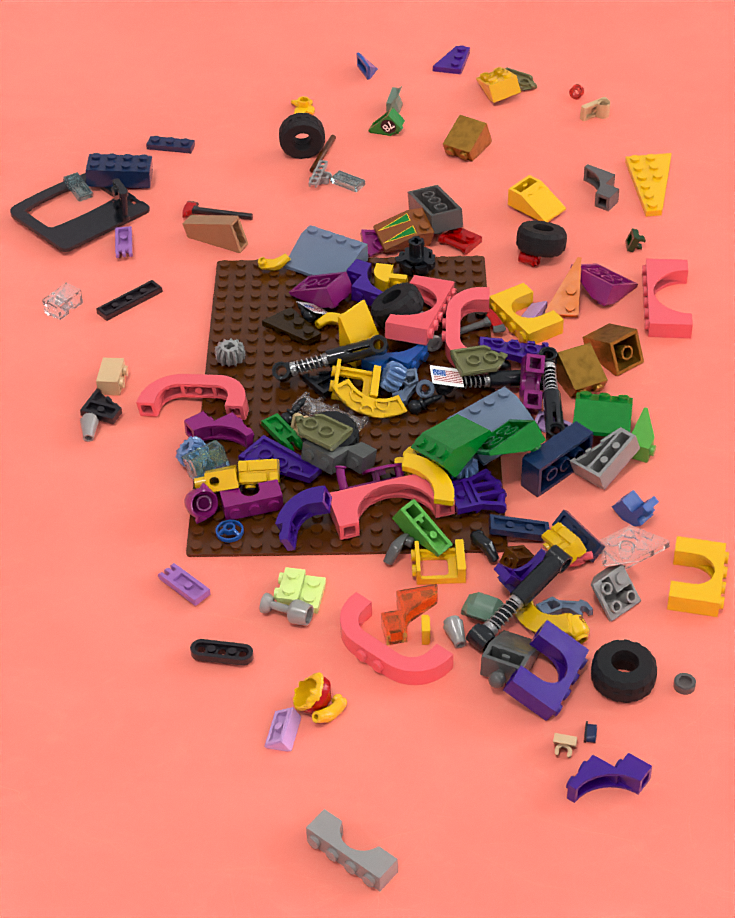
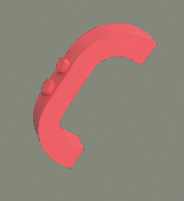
M475 287L463 290L456 294L447 305L446 318L442 320V329H446V331H442V342H445L446 357L454 367L450 350L467 348L460 340V322L469 313L489 312L490 287Z
M174 374L165 376L149 384L141 392L136 402L140 416L158 417L162 406L166 402L179 397L226 400L224 405L226 413L233 412L242 420H246L249 412V405L242 384L236 379L224 375Z
M355 592L344 603L340 613L342 641L345 647L359 661L365 662L376 672L401 684L423 685L439 680L453 669V654L438 644L421 656L406 657L366 633L361 626L372 616V602L361 594Z

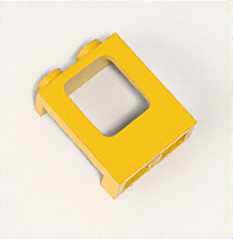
M338 359L337 365H333L331 376L334 377V380H330L329 391H332L331 399L340 400L332 390V387L338 384L339 377L362 380V393L377 399L381 366L374 365L372 372L341 366V359Z
M456 539L455 548L447 549L439 557L428 549H419V541H415V549L411 550V562H415V564H412V577H416L417 585L466 583L463 539ZM446 560L448 562V574L422 576L420 561Z

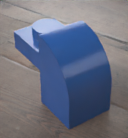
M632 490L618 500L612 508L625 522L632 526H641L654 515L655 509L653 507L659 501L653 496L643 502L638 494Z

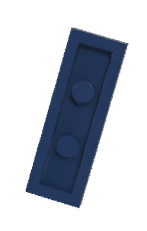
M150 136L146 147L148 150L191 154L195 147V140Z
M563 509L552 524L554 526L557 522L562 523L578 536L587 549L586 552L592 551L593 559L589 560L591 562H594L606 547L565 509Z
M490 514L488 519L489 534L543 541L541 538L542 534L549 529V522L493 514Z

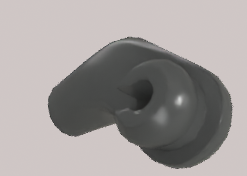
M404 533L396 538L388 548L383 562L393 565L404 546L409 548L413 546L414 538L409 537L408 533Z

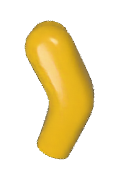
M286 253L275 259L260 257L258 265L262 270L276 271L284 267L291 259Z
M328 312L315 321V326L320 329L326 325H339L338 317L341 314Z
M335 694L331 699L333 704L313 712L312 720L315 723L333 721L346 708L347 699L343 698L341 694Z

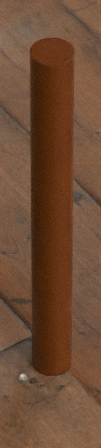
M335 135L329 137L311 166V173L316 168L319 160H323L336 139Z

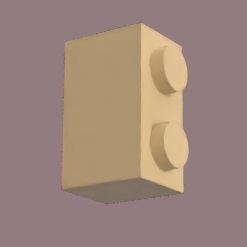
M103 357L96 379L97 388L102 391L103 395L120 396L122 388L125 387V376H128V366H125L124 358Z

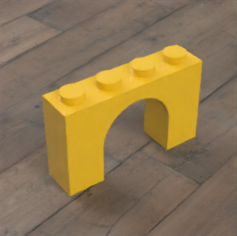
M525 283L489 296V308L497 314L503 324L520 342L535 341V344H538L563 333L564 319L554 310L534 318L521 317L516 314L517 311L525 309L533 303L534 292Z
M677 536L673 565L698 568L706 572L711 579L701 584L671 581L667 610L718 617L719 609L723 610L725 597H721V594H725L726 582L722 580L726 579L728 567L724 566V564H728L729 552H726V543Z

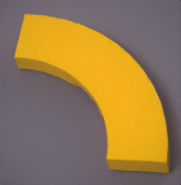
M349 379L332 387L336 396L347 407L364 416L390 418L407 412L399 395L386 399L371 398L360 392Z
M405 453L402 471L413 473L422 479H426L431 484L434 493V504L453 506L454 487L448 474L439 465L427 458Z
M533 600L525 608L516 611L517 614L515 616L534 633L548 620L566 634H573L571 615L568 613L560 615L543 613L537 609Z

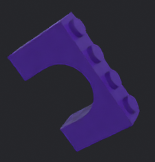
M548 620L537 630L530 645L553 662L557 669L558 681L555 683L543 681L521 665L511 675L503 691L545 721L552 715L556 717L563 707L561 702L569 696L571 692L569 687L579 678L580 675L577 672L587 663L588 659L585 657L589 652V649Z

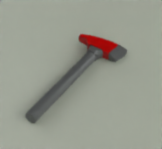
M489 308L486 318L460 327V335L482 327H491L494 333L506 331L503 322L491 308Z

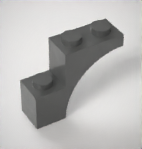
M587 164L584 167L583 180L593 185L597 190L595 194V207L610 211L619 200L620 189L614 187L615 174Z
M306 440L303 442L301 459L331 475L336 472L335 466H346L362 474L363 471L374 466L377 449L360 442L351 446L337 447L334 451H330L314 442Z

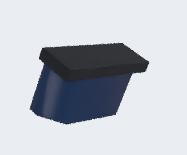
M586 721L584 743H596L597 725L588 724V721Z

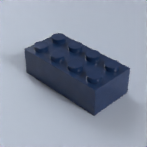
M89 154L86 165L87 187H112V180L117 178L126 188L151 187L153 175L152 156L146 154Z
M576 421L541 444L538 450L525 454L522 458L521 486L538 498L574 473L570 460L574 457L576 459L586 453L585 450L588 448L592 449L593 432Z

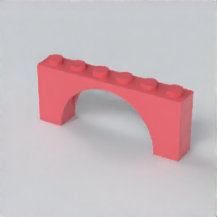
M646 258V264L642 265V275H645L642 278L644 329L648 330V337L691 339L693 327L692 313L672 310L660 303L655 297L658 291L667 286L687 284L688 260Z
M414 275L410 284L417 287L424 299V303L432 308L426 312L413 315L390 314L385 322V338L427 345L429 340L433 339L434 331L438 330L439 322L441 323L443 315H446L447 305L456 295L457 289L454 288V281Z
M415 474L330 493L332 496L330 515L340 540L360 536L359 519L362 513L372 504L384 499H415L429 508L436 518L455 514V499L453 506L434 504V493L431 484L426 479H422Z

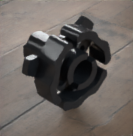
M413 236L409 239V247H406L405 252L401 251L399 256L395 257V261L402 268V272L408 276H412L413 271L418 276L426 275L430 270L434 269L436 264L435 254H433L431 249L424 247V240L419 236Z

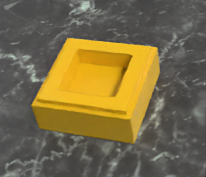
M421 615L422 645H429L430 643L429 615Z

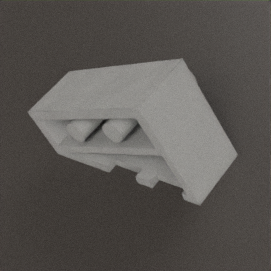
M621 427L600 440L601 443L594 448L585 450L586 453L576 459L574 457L570 460L576 475L603 490L608 487L640 449L636 435Z

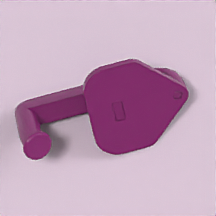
M402 463L388 464L362 472V475L371 474L372 482L348 487L345 476L346 466H335L340 490L404 476ZM394 468L396 477L380 480V476L386 474L385 470Z

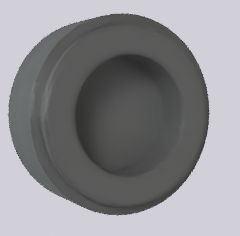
M680 673L675 676L673 687L680 694H691L695 690L696 679L691 674Z

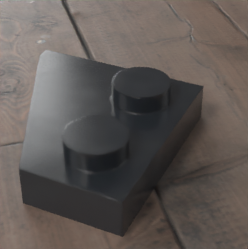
M332 370L320 371L317 376L308 377V373L302 375V381L323 399L332 394V391H329L330 380H334V377L331 376ZM339 377L338 384L347 379H349L351 383H353V379L347 377Z
M97 388L80 409V414L83 416L86 413H93L99 421L114 424L122 414V408L117 403H114L109 396L105 397L102 391Z

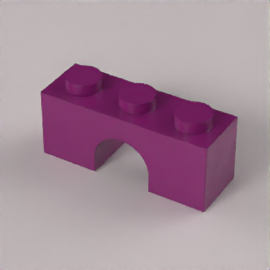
M527 353L521 362L519 399L530 414L536 415L542 408L543 391H540V380L544 374L545 355Z
M278 480L258 483L259 492L253 496L243 495L239 488L220 491L221 506L225 519L234 520L281 510L284 505Z

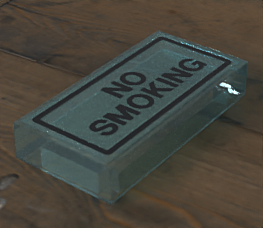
M340 170L330 178L331 183L357 192L365 185L364 179Z
M78 172L63 177L64 183L78 201L93 197V192Z

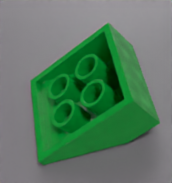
M589 391L577 392L573 423L577 421L592 431L595 436L606 437L620 427L630 432L633 398L628 395L610 396L608 393L592 394Z
M456 414L422 432L411 448L419 456L433 461L447 474L456 478L492 432Z
M509 419L492 431L475 454L493 456L526 451L533 452L541 447V443L546 441L535 420Z

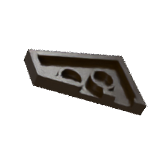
M292 307L262 320V326L266 328L272 327L275 329V332L279 334L283 332L289 335L290 339L306 346L321 339V333Z

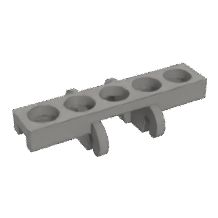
M319 160L312 172V176L309 178V187L315 185V188H317L318 185L329 183L332 174L325 171L328 161Z

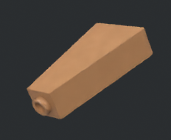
M190 215L182 223L187 237L237 253H241L249 244L239 216Z

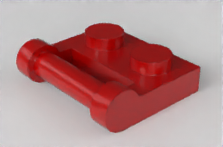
M461 227L441 234L438 242L461 250L463 254L467 255L482 243V236Z

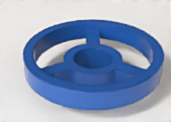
M236 520L222 521L216 527V536L223 542H235L244 534L243 525ZM235 524L241 528V533L235 529ZM223 534L233 535V534H234V535H236V537H234V538H224V537H222V536H220V535H223Z

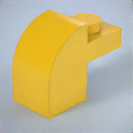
M376 263L374 286L384 292L394 285L408 282L407 275L393 274V265Z

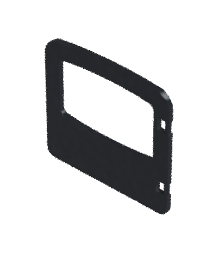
M86 173L76 176L82 185L86 184ZM70 178L19 202L10 209L13 219L60 251L69 252L114 230L116 227H120L149 213L150 206L128 192L127 204L130 220L127 222L121 221L120 213L113 207V198L79 217L54 227L46 226L27 213L32 211L34 207L76 188L77 185L80 187L79 182L74 178ZM99 187L113 196L111 187Z

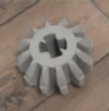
M232 338L218 342V345L215 347L217 363H221L222 366L228 365V367L231 365L237 366V363H242V360L245 359L243 343L239 342L238 339L232 340Z

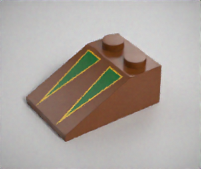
M423 208L406 210L373 226L384 252L404 250L406 247H409V239L413 236L423 238L424 246H430L434 235V230Z

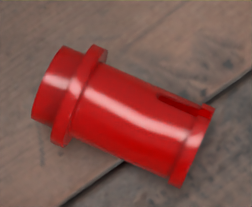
M520 252L518 261L535 267L539 266L541 257Z

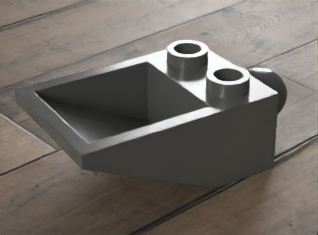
M503 630L485 649L481 657L480 675L489 677V684L493 688H501L505 683L507 684L511 675L521 665L530 671L540 652L530 645L532 639Z

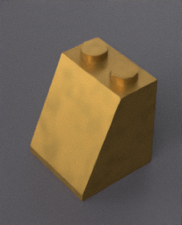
M459 115L443 142L445 153L473 162L492 142L487 123Z
M608 323L582 337L584 344L591 343L600 364L615 376H619L644 363L638 331L635 328Z
M591 343L557 352L556 379L570 398L576 397L577 392L594 391V393H597L604 389L608 379Z

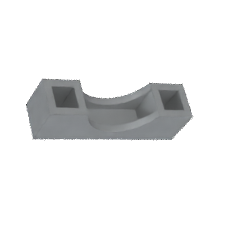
M324 809L306 827L307 842L311 847L324 852L331 861H337L344 866L348 873L357 875L368 887H374L380 892L398 873V859L380 846L366 851L355 850L347 846L342 840V820Z

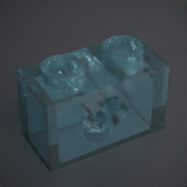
M216 440L182 456L187 473L193 480L194 478L203 477L207 470L230 465L223 445Z

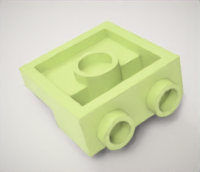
M285 567L284 573H279L278 584H280V587H275L274 600L290 605L293 600L299 599L313 605V613L318 614L326 586V578L306 575L305 569Z

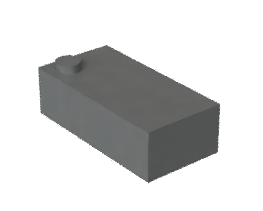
M439 185L407 192L409 210L423 208L434 230V234H441L444 231L463 227L462 208Z

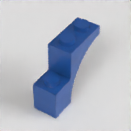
M418 344L405 351L386 352L384 355L361 359L362 370L373 372L374 365L381 366L382 373L383 368L391 361L398 362L407 369L416 368L418 370V367L428 359V344Z

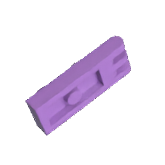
M132 226L116 227V258H120V254L126 257V253L129 254V257H133Z
M175 563L171 564L170 568L167 567L164 573L160 572L158 574L161 581L195 606L211 595L208 587Z

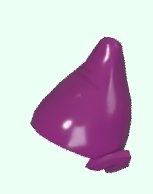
M204 482L200 488L189 491L184 499L185 507L188 513L195 518L196 524L211 517L218 507L216 494Z

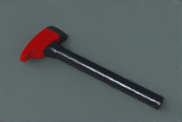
M187 201L182 213L183 218L192 214L239 216L240 219L248 220L253 219L252 213L199 207V202Z

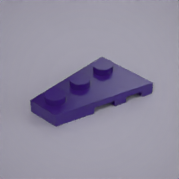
M463 45L455 46L433 65V71L461 74L470 54V47Z

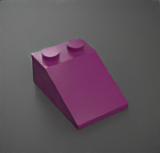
M347 272L310 275L294 287L289 294L318 307H329L332 309L337 307L340 301L349 297V294L352 292V284Z

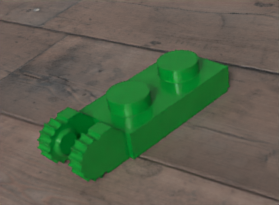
M278 413L261 421V426L279 444L294 451L293 445L290 444L293 441L294 445L299 450H302L303 442L297 435V432Z

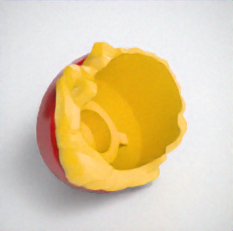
M320 672L313 673L303 681H299V687L294 688L293 704L298 711L312 714L315 711L326 708L331 702V683Z

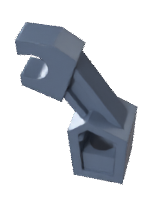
M416 368L407 369V375L403 382L404 389L392 393V397L400 396L404 406L408 404V400L416 391V386L419 382Z
M552 596L536 604L539 611L550 615H560L562 612L572 613L573 615L577 614L582 617V612H586L588 616L593 615V608L588 602L581 599L579 601L558 600Z

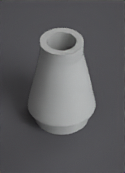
M86 413L80 419L83 440L87 442L94 440L99 423L97 416L93 413Z
M457 615L446 618L443 621V629L453 642L455 648L464 647L467 642L463 620Z

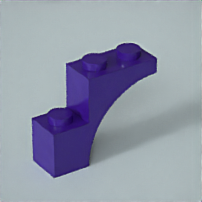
M356 259L346 270L352 284V300L357 302L365 300L366 304L371 306L378 295L383 293V291L370 283L372 278L371 263Z
M630 753L623 760L619 759L615 767L592 755L588 761L582 762L575 777L571 776L566 784V788H568L567 799L575 803L580 797L590 791L608 787L629 790L639 795L651 778L652 765Z

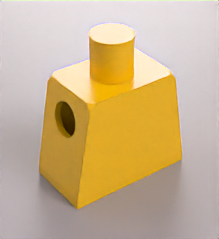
M237 465L205 471L203 477L194 478L195 488H200L203 482L213 492L239 488ZM212 478H218L219 483H214Z

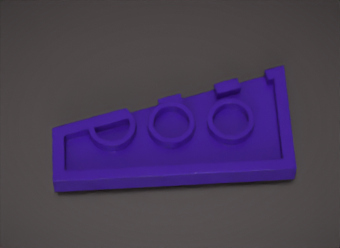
M480 337L478 341V346L486 345L495 352L506 353L508 356L505 360L516 361L520 364L522 358L527 353L539 355L541 348L549 347L548 342H542V345H537L535 341L519 343L518 340L511 339L508 342H504L502 338Z
M264 435L238 456L239 461L279 459L281 475L311 483L322 473L321 469L301 459V455Z

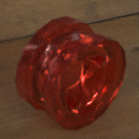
M575 84L569 90V94L573 99H580L584 94V88L580 84Z

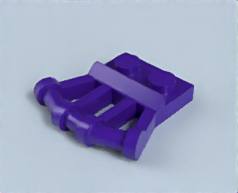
M484 469L471 477L452 481L457 515L472 511L478 513L482 509L495 510L497 513L506 512L505 498L507 493L502 489L501 481L494 478L488 469Z

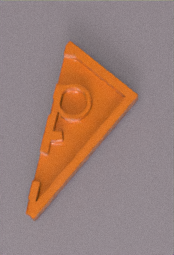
M577 257L545 313L554 310L561 317L578 318L582 257Z

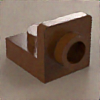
M524 545L508 546L505 548L499 563L511 569H516L518 565L527 564L535 555Z

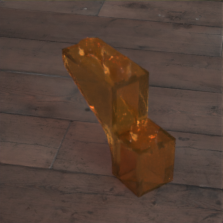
M437 584L396 591L398 610L381 613V628L386 645L407 642V626L409 623L438 603Z

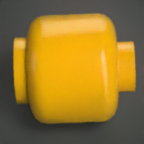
M570 613L573 634L569 636L583 644L589 639L590 628L581 615Z

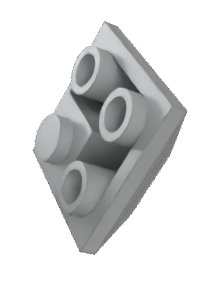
M623 564L607 567L595 575L591 582V587L609 622L641 601Z

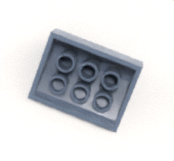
M309 225L298 238L289 255L291 260L284 268L307 276L346 272L356 259L368 261V244Z
M505 386L456 413L491 432L509 419L534 420L520 399ZM474 454L473 457L484 466L501 455Z

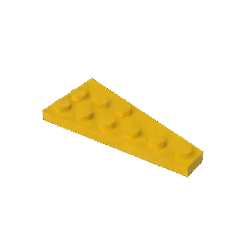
M672 153L625 157L626 166L646 217L662 215Z

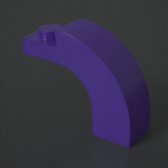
M326 486L312 487L298 493L279 512L275 524L280 530L279 540L287 551L295 550L299 528L308 518L330 513L332 496Z
M541 548L527 564L516 569H511L498 563L494 568L499 575L497 578L511 593L543 560L547 551Z

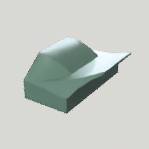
M402 86L399 88L392 87L386 102V112L393 107L400 113L403 106L399 96Z
M480 592L469 594L461 609V614L486 622L487 619H491L490 616L494 615L495 611H498L499 607H502L503 602L496 597Z

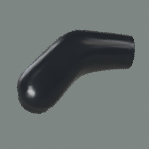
M481 530L471 532L470 540L483 551L489 562L493 563L498 560L499 556L493 542L484 535V532Z

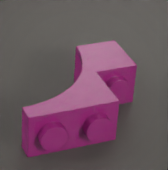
M204 411L184 420L185 433L188 437L197 436L203 441L214 439L230 440L241 444L246 449L254 443L252 429L248 428L242 419L238 418L233 412L215 421L212 417H208Z

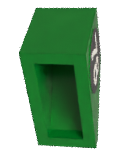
M392 107L375 120L368 131L391 136L395 132L398 134L403 129L402 125L405 120Z

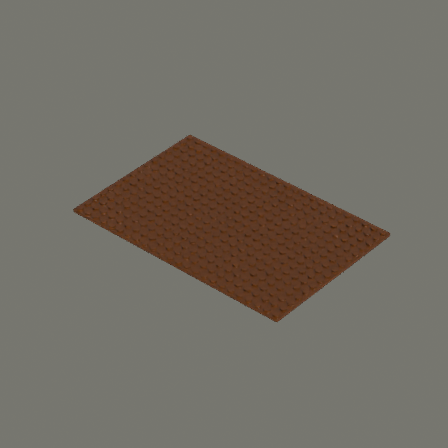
M484 256L435 257L436 264L434 269L423 275L424 277L454 281V288L457 289L456 294L470 288L487 287ZM395 257L368 258L367 262L371 263L372 266L370 283L373 286L376 263L393 265V274L406 275L402 272L399 264L396 263ZM258 259L222 260L217 262L205 375H224L232 377L242 384L249 405L247 418L242 421L248 428L252 429L254 433L253 442H256L263 435L277 442L261 426V421L276 413L281 415L287 412V409L291 410L298 400L305 397V404L298 412L303 416L312 417L320 412L339 411L340 413L347 414L356 422L359 430V443L363 442L377 449L375 464L371 468L394 464L395 458L403 457V452L414 444L422 432L495 392V389H487L484 386H481V388L479 386L476 388L474 386L471 388L467 386L466 389L458 387L453 389L448 395H442V398L437 402L426 405V410L422 409L419 414H412L408 410L409 402L421 398L415 391L405 406L407 409L406 413L390 418H373L353 411L340 400L331 399L332 394L323 399L302 381L303 374L308 373V377L317 376L320 371H331L332 368L329 366L318 367V369L314 368L313 371H304L303 374L300 372L286 382L278 381L272 374V367L275 363L281 361L291 363L292 361L296 362V360L299 362L301 359L306 360V358H314L315 355L320 356V354L325 353V350L340 347L339 325H326L318 329L315 326V321L309 322L321 333V339L307 346L290 339V336L283 332L281 334L275 332V329L272 327L266 328L262 326V320L290 307L301 315V310L298 308L297 303L308 302L291 296L289 292L308 276L284 267L276 271L262 270L258 265ZM413 271L412 276L407 275L408 283H410V281L414 277L415 271ZM351 292L349 297L340 301L337 307L322 309L327 312L341 314L359 302L352 300ZM424 303L422 311L426 312L432 307ZM367 305L371 314V306ZM473 312L465 315L460 322V327L481 321L486 318L487 312ZM317 313V318H316V320L319 319V318H320L321 316H323L324 314H318V313ZM372 316L379 335L385 337V329L380 328ZM439 322L438 330L434 331V335H440L442 331H446V329H442V322ZM482 327L460 335L462 344L466 347L478 346L480 337L491 338L490 327ZM386 338L389 344L387 353L405 351L418 345L416 343ZM224 339H238L239 342L243 343L245 350V359L242 360V363H237V366L231 365L230 367L217 363L215 347L218 345V342H223ZM380 341V349H382L384 343ZM443 342L438 350L428 351V359L418 367L419 382L421 380L432 382L430 365L455 368L446 357L445 342ZM348 363L341 365L344 367L355 368ZM362 364L359 365V366H358L357 368H355V369H361V370H362ZM282 367L278 370V376L286 374V368ZM353 379L352 384L362 392L363 381ZM402 384V386L399 388V390H403V389H404L403 384ZM424 384L422 390L427 391L429 386ZM379 386L377 398L386 399L392 397L391 392H387ZM434 387V393H433V395H439V394H437V392H436V390H435V387ZM202 398L201 412L204 411L208 417H212L215 421L227 415L224 406L226 400ZM214 439L204 441L208 447V454L200 462V465L195 466L194 478L203 477L207 470L237 465L238 468V456L246 448L230 440ZM293 441L290 442L294 447V452L301 455L302 450H299ZM500 456L484 466L478 461L479 472L488 469L491 475L499 479L503 485ZM348 467L345 469L348 487L373 481L371 474L362 475ZM394 468L385 470L386 474L381 475L380 480L396 477ZM322 470V473L311 483L280 474L281 482L279 486L283 495V505L298 493L312 487L326 486L329 493L340 491L336 472L331 475ZM212 478L214 483H219L218 478ZM256 484V488H245V485L239 486L240 492L245 496H253L259 492L258 484ZM220 491L214 493L218 499V507L211 517L196 524L195 518L190 514L186 555L188 557L386 554L391 543L404 534L392 518L411 499L389 498L372 504L362 513L359 519L360 536L343 540L339 538L330 513L312 516L300 526L295 550L287 551L279 540L280 530L275 524L281 510L234 519L243 525V536L239 540L230 543L219 540L216 536V527L226 519L221 506ZM417 502L453 545L450 548H455L456 539H463L465 553H483L470 540L471 532L476 530L484 532V535L493 542L497 552H504L505 548L508 547L507 536L489 534L488 519L490 514L505 516V512L497 513L495 510L482 509L478 513L472 511L457 515L455 510V514L436 518L429 508ZM235 524V529L241 533V528ZM226 534L220 535V536H222V537H224V538H234V537H236V535H234V534H233V535H226ZM415 541L411 548L404 546L400 554H411V550L415 549ZM419 544V549H426L421 544Z

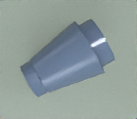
M421 380L416 386V392L420 397L428 398L434 393V385L429 380ZM424 384L429 386L427 391L422 390Z

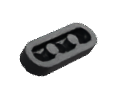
M198 639L190 646L191 656L198 661L244 666L250 664L254 659L253 648L244 643Z

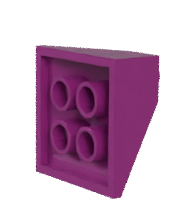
M598 263L581 264L580 282L589 295L602 306L615 304L638 286V283Z

